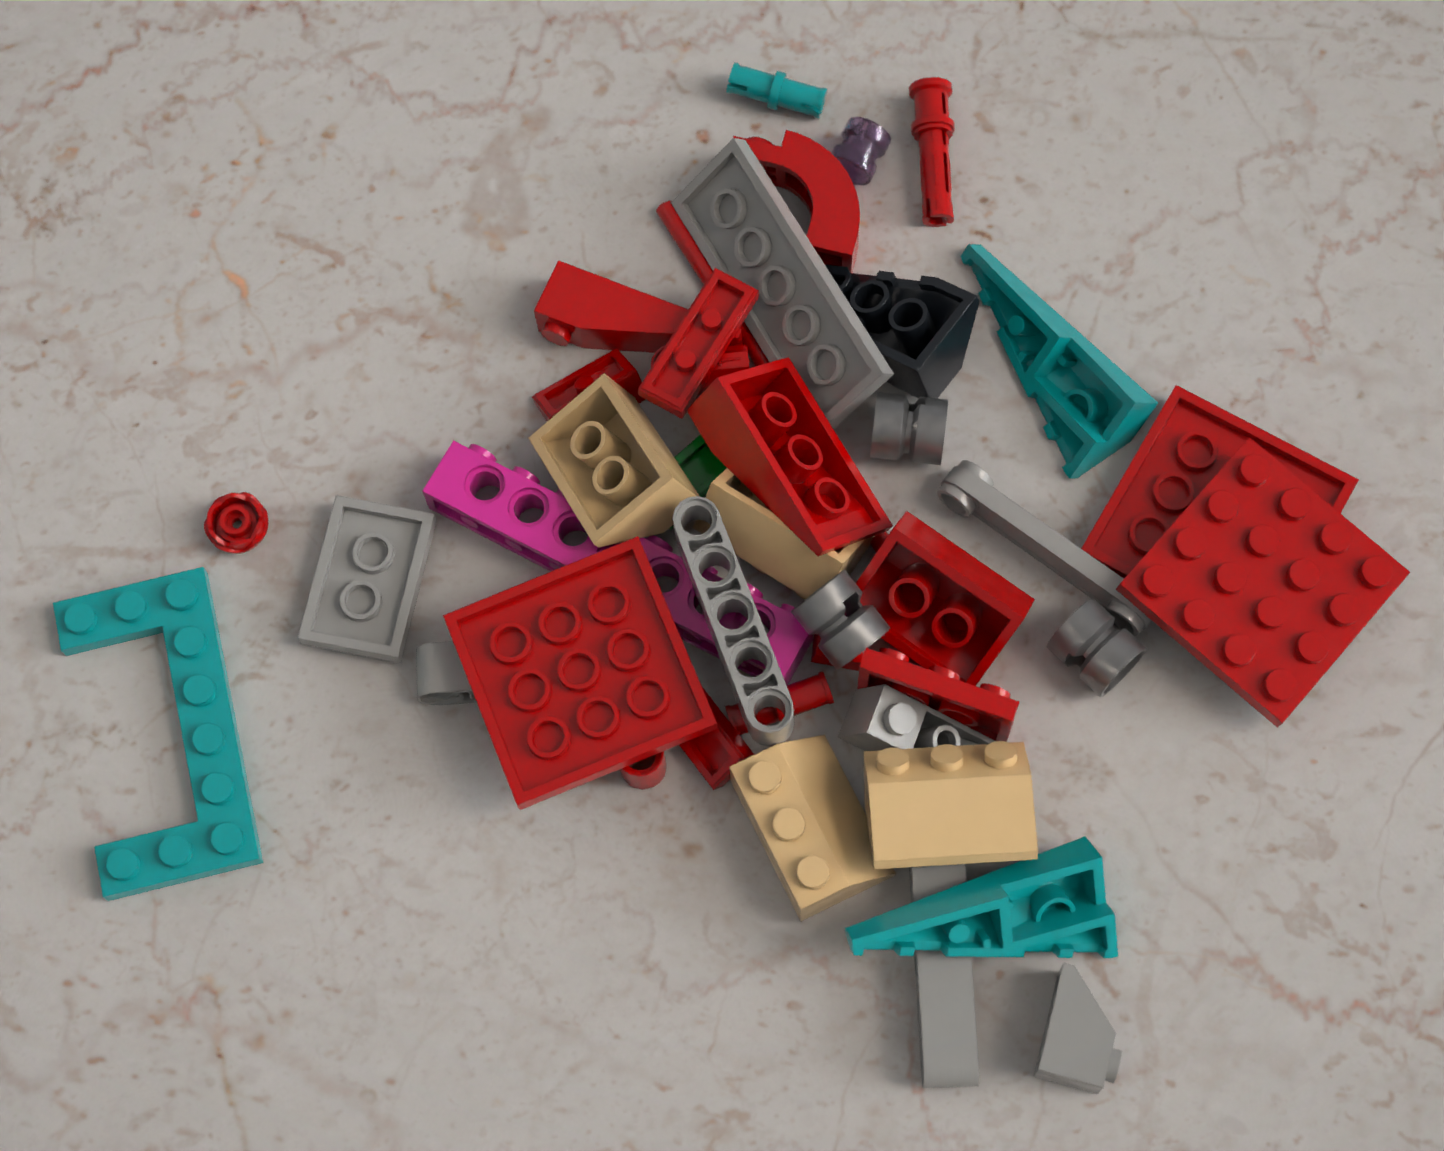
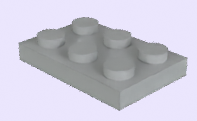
M336 495L298 634L300 643L401 663L437 523L435 513Z

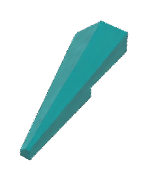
M968 244L960 258L963 264L971 266L982 289L978 292V295L983 305L991 307L1000 326V329L996 332L1027 396L1035 398L1047 424L1043 426V429L1048 439L1056 441L1066 462L1062 467L1065 474L1070 479L1079 478L1130 443L1156 408L1158 402L982 245Z
M1086 836L1038 854V860L1016 862L845 928L847 941L853 955H863L864 950H894L899 956H914L915 950L941 951L945 956L1024 957L1025 952H1053L1058 958H1072L1074 952H1096L1103 958L1118 956L1115 913L1106 903L1103 858Z

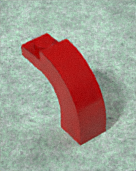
M789 130L785 131L781 146L773 145L770 141L760 137H749L746 139L733 136V138L746 140L774 186L788 190L804 203L811 216L806 236L823 263L826 265L848 267L850 273H852L859 244L860 208L852 179L840 161L821 144Z

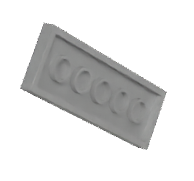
M733 138L682 190L671 204L712 270L717 268L759 290V298L746 317L745 324L769 362L786 357L790 358L830 425L835 429L892 377L894 373L746 140Z

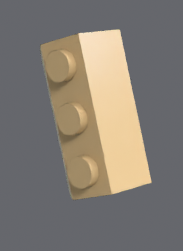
M605 373L528 438L589 538L598 548L622 543L637 536L643 538L664 533L673 525V514L678 504L688 497L699 496L635 397Z
M728 468L711 482L705 497L712 501L719 510L735 554L753 565L756 570L769 575L795 591L803 599H807L843 570L850 576L873 537L817 556ZM696 520L693 529L703 534L711 526L706 521Z
M825 735L778 743L729 766L731 783L800 922L896 876L894 868L874 869L866 814Z
M995 741L989 744L955 746L943 744L928 748L900 749L892 747L878 751H863L864 804L874 869L1038 860L1032 775L1024 742L1009 743Z

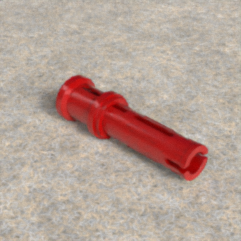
M940 77L922 78L914 81L909 86V96L914 100L915 120L911 124V133L915 140L918 141L920 151L919 162L923 203L922 222L930 227L947 226V223L951 224L954 221L949 139L955 131L953 119L949 117L948 98L953 92L951 82Z

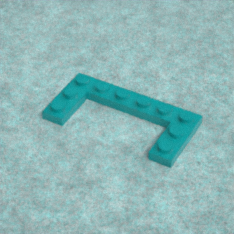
M205 568L191 569L54 602L53 608L60 649L66 656L152 635L164 634L198 819L196 822L94 846L103 898L107 901H112L262 864L263 858L212 592Z

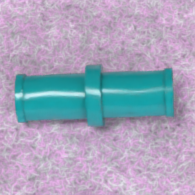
M734 63L728 80L730 84L727 85L726 93H733L765 102L768 109L777 111L779 106L819 119L824 106L827 88H819L787 79V73L777 71L773 75Z

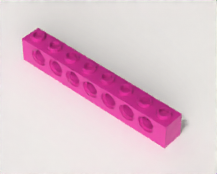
M453 440L422 490L429 509L550 572L617 545L613 544L598 548L593 544L589 536L585 542L577 546H569L562 541L568 533L572 531L586 533L560 489L555 493L539 485L540 480L524 468L514 466L510 470L498 464L496 457L492 453L476 444H470L469 448ZM485 486H495L500 489L498 494L492 499L480 500L475 498L476 493ZM530 508H537L544 512L542 517L533 523H524L519 520L520 515ZM652 535L639 538L656 579L669 576L678 581L677 586L673 590L662 594L681 639L720 659L704 615L696 610L699 602L682 557L672 553L673 548L657 536ZM713 566L708 567L701 574L703 578L712 582L723 579L717 576L718 571ZM747 583L762 624L769 629L767 637L785 683L788 685L813 641V634L809 635L791 613L795 607L788 604H782L781 607H778L762 599L763 594L761 591ZM731 612L725 614L719 623L728 629H738L746 623L747 619L741 613ZM749 659L742 662L737 669L757 677L763 673L766 667L759 660Z

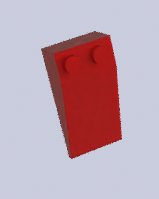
M789 357L717 377L686 410L711 452L817 556L884 533L893 527Z

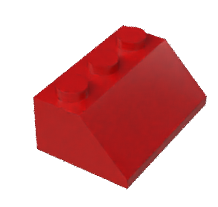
M908 511L905 512L891 530L856 582V585L863 592L860 599L863 606L873 605L890 626V629L880 638L923 668L929 669L932 665L945 667L956 672L960 676V681L974 686L978 684L1015 633L1035 601L1027 593Z

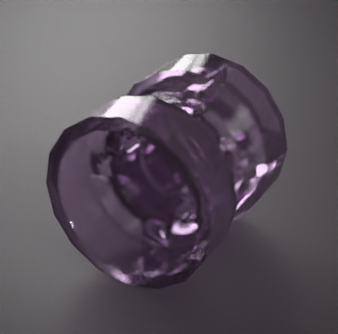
M851 117L842 131V144L836 145L831 153L846 169L853 184L860 186L868 185L877 170L875 161L877 158L885 155L891 144V137L876 122L863 117Z

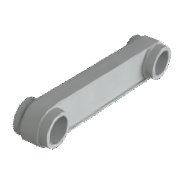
M962 460L943 479L941 487L937 491V496L945 506L963 517H969L970 514H973L1087 596L1095 599L1115 618L1114 625L1117 628L1127 629L1131 634L1137 636L1141 630L1146 629L1152 620L1116 590L1124 578L995 489L991 477L978 465L968 460Z

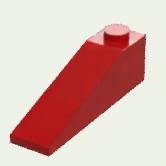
M558 260L534 309L538 331L541 332L542 336L560 346H568L570 343L584 349L614 350L618 348L619 351L655 353L659 348L667 344L688 309ZM739 328L729 346L743 345L742 329Z

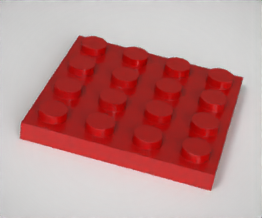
M1175 385L1081 549L1122 578H1125L1249 437L1339 513L1342 512L1359 479Z
M1249 437L1123 579L1116 590L1274 726L1279 727L1404 581L1410 571Z
M638 536L443 615L515 802L520 810L719 729Z

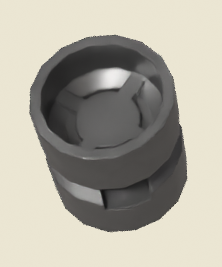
M877 392L870 458L898 461L904 453H907L915 463L941 465L948 400L920 397L915 404H910L906 395Z
M845 570L829 580L791 611L809 635L819 634L821 637L819 648L836 670L861 654L890 629V626L873 605L863 606L860 599L863 592Z
M1091 598L1081 605L1059 627L1049 640L1047 648L1067 667L1078 665L1080 667L1079 678L1099 697H1103L1135 667L1146 653L1147 647L1127 629L1115 630L1113 628L1115 618L1095 599Z

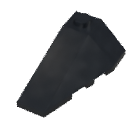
M825 264L893 371L894 375L887 382L917 398H938L962 368L980 302L978 296L938 277L921 276L920 281L898 279L895 277L894 272L878 271L877 276L850 273L848 267Z

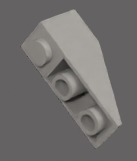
M886 684L855 690L838 738L864 751H878L892 747L911 749L936 747L943 744L961 746L995 742V740Z

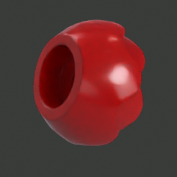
M246 492L229 493L217 498L213 502L204 521V530L209 540L219 550L231 554H241L252 550L261 543L268 530L269 518L267 510L252 494ZM236 521H241L242 524L240 527H233V524Z

